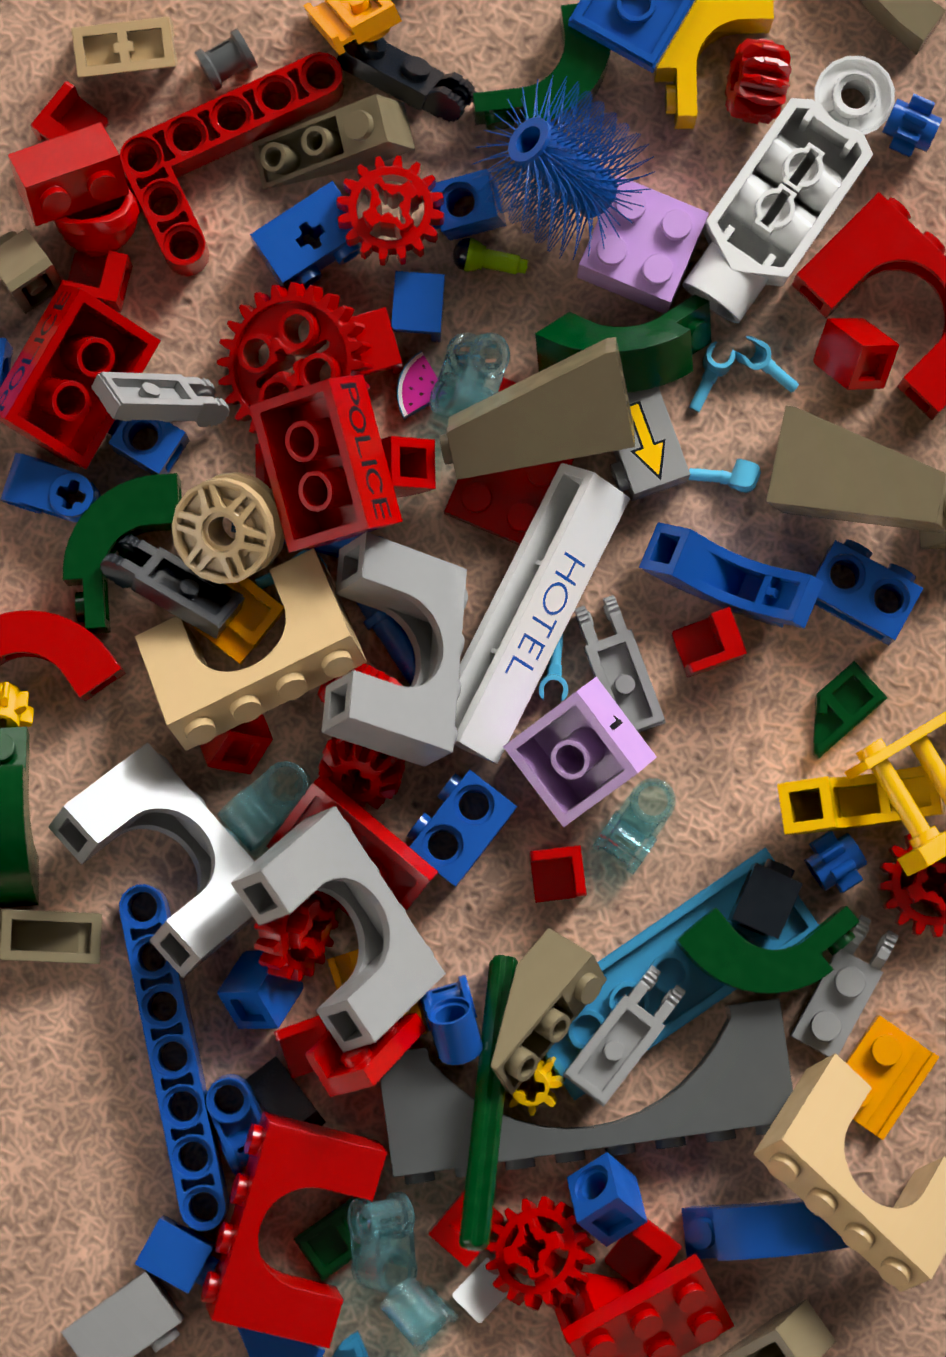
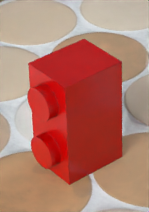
M101 122L8 154L18 193L35 226L129 194L120 155Z

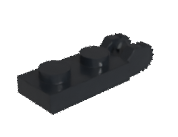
M384 38L371 42L365 41L360 45L353 40L343 46L346 52L337 57L344 71L419 111L424 110L437 118L441 117L443 121L447 120L448 123L460 119L465 112L464 108L467 105L470 106L473 102V93H477L472 85L473 82H469L468 79L465 80L462 75L456 72L445 74L430 66L426 60L417 56H411L387 43Z
M127 534L123 536L116 545L118 547L116 549L119 552L118 555L116 553L107 554L100 563V569L105 578L114 581L121 588H131L134 592L215 639L220 636L242 609L245 599L241 593L225 584H218L200 578L184 564L181 558L162 547L158 549L144 540H139L133 535L129 536Z

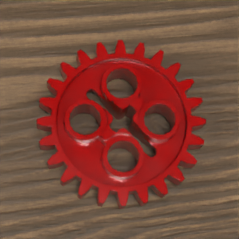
M295 282L290 283L288 291L285 286L272 285L271 297L265 293H254V301L257 308L243 304L239 306V310L244 318L242 323L228 320L227 325L235 333L233 340L220 339L219 343L230 350L229 357L217 360L218 365L229 368V374L218 380V384L232 386L233 392L224 401L230 405L241 404L235 419L245 422L252 420L249 432L257 434L249 405L280 395L286 386L289 391H293L319 382L320 370L326 362L330 365V378L360 375L362 371L373 369V364L361 361L360 354L372 348L371 343L359 342L356 339L365 329V325L356 322L348 323L355 310L348 306L338 307L340 296L332 293H327L323 296V288L309 285L307 290H305L304 284ZM304 319H307L310 330L308 337L302 342L298 334L299 326ZM328 340L329 348L321 353H317L316 351L321 349ZM266 343L269 348V358L262 366L259 361V351L261 346ZM295 356H302L305 358H301L298 361H296ZM293 367L295 373L284 372V370H288ZM268 375H273L261 388L260 381ZM366 382L367 389H370V385Z

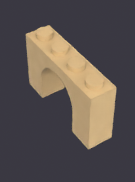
M314 548L269 570L285 609V628L276 647L264 659L248 668L231 672L208 668L198 640L185 621L177 616L135 636L166 725L185 751L198 745L206 744L214 737L242 723L250 722L259 715L289 700L297 699L304 695L305 692L334 678L342 677L352 669L367 663L341 598L335 594L336 586Z
M835 1053L806 1069L753 1155L768 1168L773 1177L782 1181L802 1199L806 1207L813 1214L821 1217L833 1228L848 1247L857 1251L879 1271L880 1276L887 1283L903 1292L931 1280L946 1254V1157L944 1156L916 1169L893 1208L880 1205L865 1195L854 1181L848 1169L844 1144L847 1129L872 1087Z

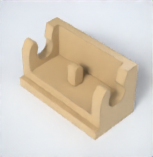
M169 16L71 28L78 78L172 68L178 64L173 38L175 36L174 26Z

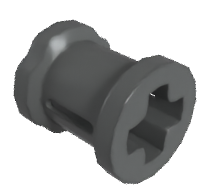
M237 28L230 32L229 39L207 51L199 49L194 52L215 91L222 88L223 81L248 68L253 71L258 68L251 50Z

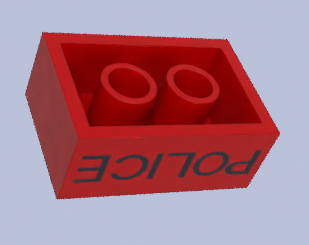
M60 284L0 387V422L64 462L87 469L115 421L91 388L97 374H100V372L143 373L161 340L82 288Z
M363 374L328 378L249 405L289 553L325 546L364 534L365 532H371L403 522Z

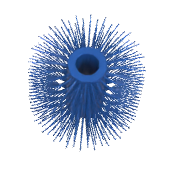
M537 79L533 118L529 119L524 91V103L522 100V104L526 113V121L523 123L508 100L520 125L513 117L512 119L518 125L517 129L502 118L500 119L511 127L514 133H508L498 127L495 128L509 135L488 130L483 131L506 136L510 139L509 143L496 140L506 144L486 143L488 146L476 147L508 146V150L473 164L505 157L483 172L485 173L510 157V161L491 170L492 172H498L486 183L488 184L502 170L508 169L488 185L491 188L495 187L491 192L492 194L498 185L503 184L496 193L508 182L507 186L496 196L498 197L496 200H499L496 207L502 198L503 202L508 197L505 201L506 203L513 195L508 208L513 212L516 207L518 209L522 206L518 211L519 213L524 207L522 211L523 216L520 220L522 224L524 220L526 222L528 218L531 219L535 216L530 222L531 224L537 217L533 225L535 223L536 225L530 230L531 232H533V229L536 231L540 230L541 227H545L550 222L545 229L546 231L550 226L549 231L541 238L542 240L549 233L547 236L548 243L550 239L551 241L553 240L559 227L564 223L554 239L555 241L563 229L562 235L556 241L557 243L563 236L562 250L576 221V227L564 248L565 250L577 229L573 260L588 219L589 257L592 229H594L592 225L593 218H598L604 248L602 235L604 231L600 218L605 226L606 224L600 214L605 213L614 230L615 228L606 211L616 222L617 220L607 210L609 207L629 220L611 204L615 202L630 210L633 209L617 201L641 207L644 206L620 200L616 197V194L630 196L620 192L642 193L634 191L651 189L617 190V188L622 184L630 183V181L648 176L649 174L619 180L645 163L641 161L626 166L639 154L637 153L623 167L617 168L638 152L640 147L629 151L634 145L633 143L623 153L633 142L632 140L619 155H616L633 137L622 145L627 140L626 135L617 140L623 133L622 131L615 141L612 142L613 138L623 127L614 135L620 128L617 126L616 119L612 127L609 126L605 129L611 122L610 120L601 130L610 117L603 124L602 122L609 115L605 114L603 116L601 113L600 116L597 115L593 118L594 114L589 119L596 108L591 113L590 110L599 103L597 102L591 108V100L587 106L584 105L578 111L581 107L580 105L577 108V105L580 103L578 99L582 96L578 97V90L569 106L563 111L575 90L563 106L564 100L570 92L564 98L565 93L562 89L550 115V108L561 87L550 105L551 87L549 85L540 114H538ZM561 94H562V97H561L559 106L556 108V106H557V104H558V101H559V99H560V96H561ZM547 95H548V100H547V104H546V108H545V112H544V117H543V118H540V117H541V114H542V111H543V108H544V104H545ZM556 112L555 118H554V120L551 122V118H552V116L554 115V113ZM582 114L581 118L578 121H576L578 116ZM593 125H595V126L593 127V129L588 133L589 129H590ZM605 136H607L606 139L600 144V142L602 141V139H603ZM619 146L617 151L614 154H612L613 151ZM633 153L632 155H630L628 158H626L624 161L621 162V160H622L623 158H625V157L628 156L629 154ZM617 163L613 169H609L612 165ZM513 167H516L513 172L508 174ZM633 168L632 170L628 171L627 173L623 174L617 179L614 178L615 176ZM501 176H503V178H502L501 180H499L498 182L494 183L497 179H499ZM576 213L575 218L571 222L573 214ZM583 217H586V218H585L584 225H583V228H582V231H581V235H580V238H579V233H580V229H581V225H582V220H583ZM571 226V228H570V230H569V233H568V235H567V238H566V240H565V237H566L568 228Z

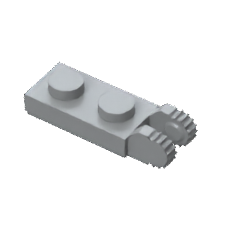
M100 372V374H97L91 387L111 417L121 421H195L199 427H207L208 425L212 427L213 425L222 424L230 412L229 406L222 398L219 399L217 397L214 399L215 387L208 378L204 379V377L200 379L199 377H183L182 374Z
M614 595L603 598V609L606 618L610 621L615 635L598 641L590 612L587 611L585 606L576 608L574 613L586 643L584 650L594 677L598 678L638 733L665 724V718L632 629H627Z
M863 915L859 916L858 920L860 922L851 929L856 937L832 956L829 964L834 970L819 980L789 1035L827 1057L835 1053L839 1055L883 974L881 968L886 963L899 937L890 930L885 935H882L869 964L853 955L870 929L871 920Z
M653 965L645 972L628 996L623 995L563 1073L564 1077L603 1107L664 1029L665 1025L663 1022L686 993L679 985L670 989L661 1000V1005L653 1016L639 1006L638 1003L645 993L649 992L659 980L658 976L661 971Z

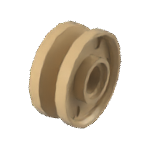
M241 472L219 474L188 490L177 504L172 521L174 546L184 564L200 578L218 584L240 582L271 565L282 550L285 540L272 489L259 478ZM224 517L234 524L236 529L235 538L226 534L223 528Z

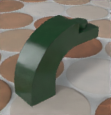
M578 3L561 5L559 21L563 54L552 73L538 82V114H540L551 79L550 105L566 78L564 98L569 92L570 94L564 100L563 106L574 90L575 92L563 111L569 106L577 90L579 92L578 97L582 95L578 99L580 103L577 105V108L581 105L578 109L579 111L590 96L593 100L606 75L611 50L568 26V20ZM537 83L523 87L529 119L533 118ZM563 86L561 87V89H560V91H559V93H558V95H557V97H556L554 103L552 104V106H551V108H550V115H551V113H552V111H553V109H554V107H555V104H556V102H557V100H558V98H559V95H560V93H561V91H562V89H563ZM522 87L473 93L475 125L486 124V128L489 130H499L495 127L502 130L511 128L500 119L502 118L513 127L515 121L512 117L515 120L518 119L508 100L519 119L523 120V122L526 121V113L522 104V100L524 103ZM561 94V96H560V99H559V101H558V104H557L556 108L559 106V103H560L562 94ZM547 95V98H546V101H545V104H544V108H543V111H542V114H541V117H540V118H543V117H544V112H545V108H546V104H547V100H548V95ZM556 112L552 116L551 122L554 120Z
M694 294L659 318L645 324L629 327H610L596 324L569 311L535 333L538 370L540 372L606 338L616 337L627 392L652 389L671 383L693 371L692 355L712 342L710 302Z
M177 473L142 476L117 485L92 503L74 527L64 554L63 581L68 586L83 585V592L75 593L76 618L78 622H85V628L92 634L111 632L108 578H105V575L102 574L100 569L101 561L107 554L118 552L116 545L127 534L136 537L147 532L172 530L175 508L182 499L181 480Z
M27 727L0 728V907L39 905V856L33 841L29 809L30 735Z
M843 906L796 944L780 950H770L757 947L746 941L736 932L717 908H713L677 937L674 942L696 967L724 985L754 993H780L811 985L831 973L834 969L821 954L828 950L833 956L856 937L851 929L860 921L848 906Z

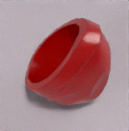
M128 187V195L56 219L53 222L58 232L63 236V239L81 254L90 257H104L108 255L109 250L115 252L123 247L132 237L138 223V215L140 213L139 202Z

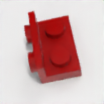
M417 1012L405 1015L391 1026L375 1043L346 1052L342 1051L328 1030L308 1050L306 1058L330 1097L370 1088L386 1074L425 1032L426 1027Z

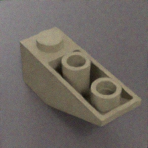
M378 94L252 143L264 190L357 169V166L360 164L365 167L374 165L375 157L381 156L383 161L396 157V155L399 156L415 150L404 103Z
M550 928L544 932L516 966L491 1063L494 1073L505 1090L511 1095L523 1081L528 1080L534 1074L540 1060L555 1043L564 1038L570 1024L587 1004L592 1003L598 997L602 986L607 981L592 953Z

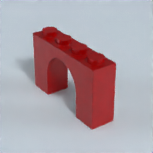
M878 192L796 274L791 285L827 319L865 280L878 273L904 271L925 280L935 290L941 301L944 311L943 332L939 342L903 377L897 388L926 416L933 420L946 407V256L944 255L946 248L932 233L928 231L920 232L909 221L911 218L910 213L898 200L892 197L887 200Z
M263 1111L259 1125L252 1124L246 1138L245 1154L250 1155L245 1174L237 1173L234 1179L230 1203L235 1204L230 1223L223 1222L220 1227L216 1241V1252L221 1253L216 1272L209 1271L206 1275L201 1293V1301L206 1302V1309L212 1321L329 1349L343 1304V1297L334 1285L286 1274L266 1263L260 1255L258 1246L260 1226L265 1214L278 1199L302 1188H321L373 1201L387 1151L378 1140Z

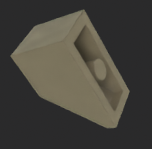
M26 228L18 234L15 231H11L0 237V279L26 314L56 293L60 286L61 278L50 259Z
M806 1299L777 1314L719 1357H822L836 1340Z

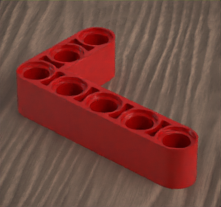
M324 52L310 54L132 136L125 141L120 150V158L125 176L139 202L159 248L173 272L181 276L196 275L205 268L209 259V250L204 234L177 178L332 107L339 102L344 92V79L341 64L334 56ZM321 72L328 73L335 79L332 85L325 89H316L309 84L311 77ZM274 93H284L290 98L288 105L279 110L268 108L265 105V101ZM228 114H241L246 118V121L239 129L231 131L220 126L221 121ZM185 134H196L201 138L200 144L194 150L182 151L176 147L179 138ZM150 154L157 158L153 168L148 171L139 172L132 169V163L139 155ZM170 197L175 199L177 207L172 213L162 216L152 212L153 205L160 198ZM190 240L198 244L197 252L189 259H178L173 256V249L181 241Z

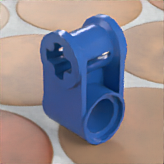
M15 453L0 501L34 513H45L77 523L84 512L101 495L97 487L79 473L59 468L52 463L29 455ZM79 489L85 495V500L83 503L75 502L72 506L65 500L68 493L76 494Z
M466 975L459 976L456 983L428 990L420 998L440 1060L448 1065H461L474 1060L482 1052L483 1043L475 1019L478 1017Z
M227 1074L216 1079L209 1088L206 1096V1106L217 1130L223 1153L233 1174L236 1176L237 1173H243V1167L247 1166L250 1155L245 1154V1149L240 1150L239 1148L245 1146L251 1125H259L262 1110L247 1080L240 1075ZM225 1085H233L239 1088L244 1097L243 1106L233 1112L221 1109L216 1101V1092L219 1088Z

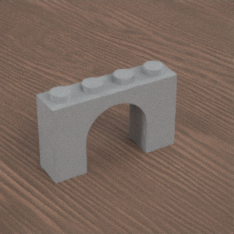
M365 532L339 549L335 594L378 609L398 622L412 644L416 668L410 687L396 685L355 670L327 685L322 733L424 767L453 752L458 735L455 720L457 700L461 692V682L459 680L460 655L465 643L462 628L464 609L468 601V592L466 590L467 569Z
M148 742L65 804L48 826L81 865L121 834L137 829H148L164 833L176 840L187 851L197 872L198 885L195 898L166 920L149 940L182 978L186 977L254 920V917L231 882L255 861L240 846L236 835L229 829L224 828L207 809L202 797L187 787L174 772L170 762L164 756L158 754Z
M336 806L305 818L231 882L258 925L290 914L316 890L335 898L350 915L357 932L359 945L356 967L350 978L316 1009V1012L343 1052L375 1043L445 975L431 948L424 942L407 916L404 907L398 902L380 875L377 866L371 861L352 832L350 825L342 817Z

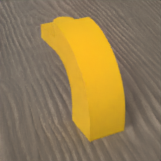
M696 0L654 73V82H674V84L665 85V114H674L675 129H694L697 119L696 65L702 52L711 43L727 35L769 33L774 20L773 0Z
M922 766L895 770L923 817L944 814L942 799ZM873 773L858 775L850 781L847 777L824 776L777 784L785 835L819 833L902 821Z

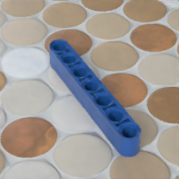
M137 884L128 888L123 893L119 902V913L174 1185L183 1221L190 1228L198 1231H208L219 1225L227 1216L229 1211V1195L215 1126L206 1106L207 1087L184 978L168 961L160 970L155 972L148 970L142 962L144 948L151 944L149 940L165 921L171 917V911L166 895L160 889L146 884ZM143 893L151 894L157 903L155 916L146 922L138 921L132 912L134 899ZM163 991L172 994L177 1001L176 1014L168 1021L158 1019L152 1011L153 999ZM172 1041L181 1043L187 1051V1062L180 1070L169 1069L162 1060L164 1047ZM186 1091L196 1098L198 1110L191 1120L180 1119L173 1112L172 1101L178 1092ZM188 1142H198L206 1148L208 1161L204 1168L193 1170L184 1164L182 1151ZM207 1192L216 1198L218 1212L214 1218L204 1220L194 1213L192 1201L197 1193Z

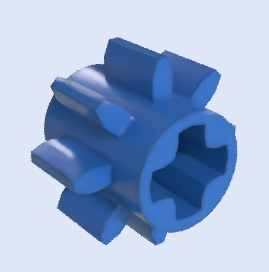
M915 93L910 103L897 98L882 130V133L893 137L889 146L890 149L908 157H911L914 148L924 152L928 151L942 121V118L931 114L935 102Z
M830 830L809 843L814 854L804 861L810 873L824 891L835 885L840 893H844L863 881L858 870L868 863L861 849L848 833L836 838Z

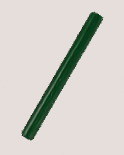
M495 955L489 962L481 1034L483 1050L479 1055L460 1227V1246L473 1251H484L489 1245L505 1098V1088L491 1068V1063L518 964L516 958L505 955Z

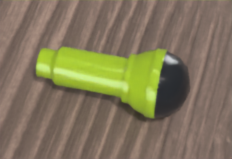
M475 238L460 240L453 250L455 265L465 272L486 268L510 274H526L527 259H522L519 255L487 249L486 246Z

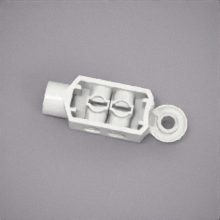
M846 56L833 61L819 76L815 86V101L813 99L791 98L706 220L702 232L709 246L682 285L690 295L693 296L695 294L709 300L710 309L719 316L733 323H739L765 285L783 286L868 164L873 153L865 134L873 132L888 120L895 105L894 85L889 73L878 62L864 56ZM848 88L860 91L865 98V106L859 109H852L846 106L841 98V92Z

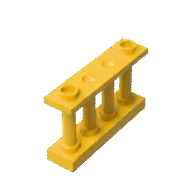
M946 711L888 746L880 738L855 753L860 763L844 772L850 781L871 769L912 836L909 843L913 850L897 860L907 876L929 867L946 856V829L939 833L935 825L932 827L928 825L888 758L905 747L910 746L946 805V766L927 737V734L946 723Z

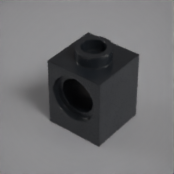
M767 859L764 866L754 863L749 869L727 920L772 940H778L803 883L792 879L795 870L777 861Z

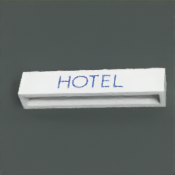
M564 463L560 464L460 663L459 680L461 682V692L456 707L455 726L457 727L458 735L455 745L495 764H498L505 750L503 746L509 742L630 500V497L595 472Z

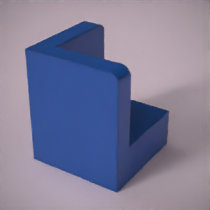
M395 271L391 322L393 331L431 334V342H441L445 274Z
M261 950L243 952L217 991L218 996L238 1029H279L304 988L302 981L269 975L267 973L268 967L259 964V959L263 953Z

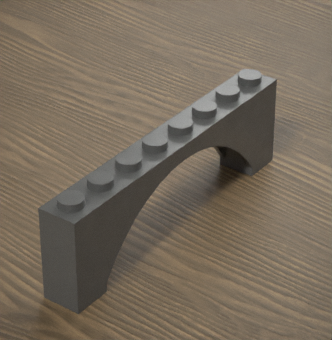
M780 998L725 1005L727 1019L714 1043L699 1064L680 1084L661 1099L639 1112L612 1122L594 1126L568 1128L538 1125L503 1114L498 1162L505 1161L506 1170H517L535 1167V1157L555 1154L556 1163H567L585 1160V1150L604 1147L605 1152L612 1156L636 1152L635 1143L654 1140L656 1149L674 1148L686 1145L685 1136L704 1133L706 1142L724 1141L736 1138L735 1129L754 1126L756 1135H765L793 1092ZM428 1047L408 1049L380 1079L393 1177L404 1176L405 1184L424 1183L435 1180L434 1171L454 1169L455 1177H466L475 1098L468 1095L449 1080L429 1059Z

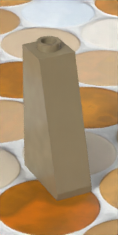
M606 338L450 416L446 434L440 435V445L445 465H454L456 479L635 447V429L617 338Z
M785 406L766 499L768 504L786 514L946 534V473L797 407Z

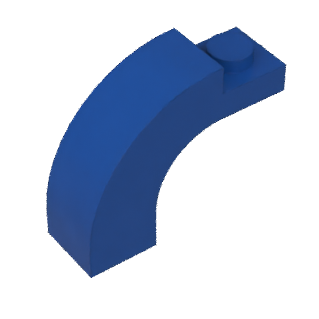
M660 522L655 527L639 566L640 569L686 593L722 608L730 606L731 611L781 628H783L784 624L805 629L824 583L810 574L766 565L738 555L715 544L692 529Z
M800 1198L761 1203L704 1205L681 1208L687 1258L697 1254L699 1259H717V1261L802 1255L849 1248L844 1243L842 1237L821 1217L813 1214Z

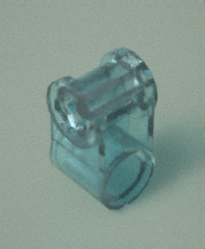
M460 333L450 340L438 380L431 392L430 408L432 412L449 419L450 416L498 393L510 360L509 346L502 336L496 333H484L479 336L472 333ZM470 347V350L460 351V348ZM486 359H496V361L490 363L486 362Z
M288 761L277 762L255 782L233 797L219 811L217 816L250 852H253L280 828L312 785L311 777L304 768L296 763ZM283 773L289 777L295 774L298 775L299 778L294 783L298 790L296 795L291 796L290 794L283 793L279 796L276 791L281 786L277 779L280 774Z
M649 778L641 781L631 791L619 811L616 810L591 848L596 851L605 850L627 865L626 871L633 875L657 841V835L673 813L676 806V796L672 787L667 782L658 778ZM656 787L665 794L666 807L661 814L650 816L640 809L638 797L643 789ZM614 835H618L619 837L627 841L629 844L634 846L635 849H629L628 847L617 841L614 838Z
M401 1191L390 1193L386 1199L373 1202L362 1198L353 1200L349 1205L347 1215L351 1235V1270L353 1278L360 1286L390 1295L406 1293L413 1286L417 1278L414 1243L415 1214L411 1200ZM385 1263H386V1269H385V1272H384V1274H383V1267H384V1265H385Z
M410 1277L397 1285L385 1297L380 1306L381 1311L412 1346L422 1354L429 1348L427 1342L449 1321L455 1323L460 1318L450 1304L430 1284L426 1286L415 1279V1277Z

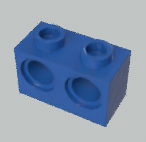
M846 539L844 544L835 540L814 577L824 582L815 605L889 646L896 640L924 588L915 584L916 576L903 567L890 563L888 568L871 560L872 552L863 545ZM844 565L852 570L855 576V584L852 588L841 589L833 584L830 577V571L833 566ZM888 589L897 596L898 609L896 612L884 613L877 608L874 601V595L877 590Z
M471 770L463 778L455 773L437 796L444 803L431 818L424 813L407 834V837L413 841L410 848L438 871L437 874L455 888L517 809L514 803ZM479 793L486 798L489 810L483 818L470 820L462 815L459 803L466 794ZM448 832L456 838L458 850L453 857L447 860H439L431 855L428 846L430 839L435 834Z

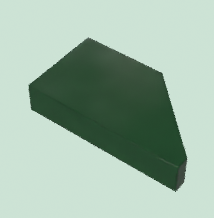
M855 661L816 694L812 754L817 759L887 699V696Z
M352 1196L294 1238V1241L322 1281L364 1252L373 1201Z

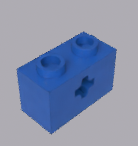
M333 180L250 234L254 248L279 285L285 286L287 291L291 282L304 284L306 290L309 285H314L321 279L322 273L320 271L334 261H337L339 265H343L360 254L362 243L359 242L350 247L346 243L345 236L351 229H339L337 217L347 212L337 207V197L343 195ZM309 233L314 239L319 237L321 246L313 249L309 244L304 245L303 236Z

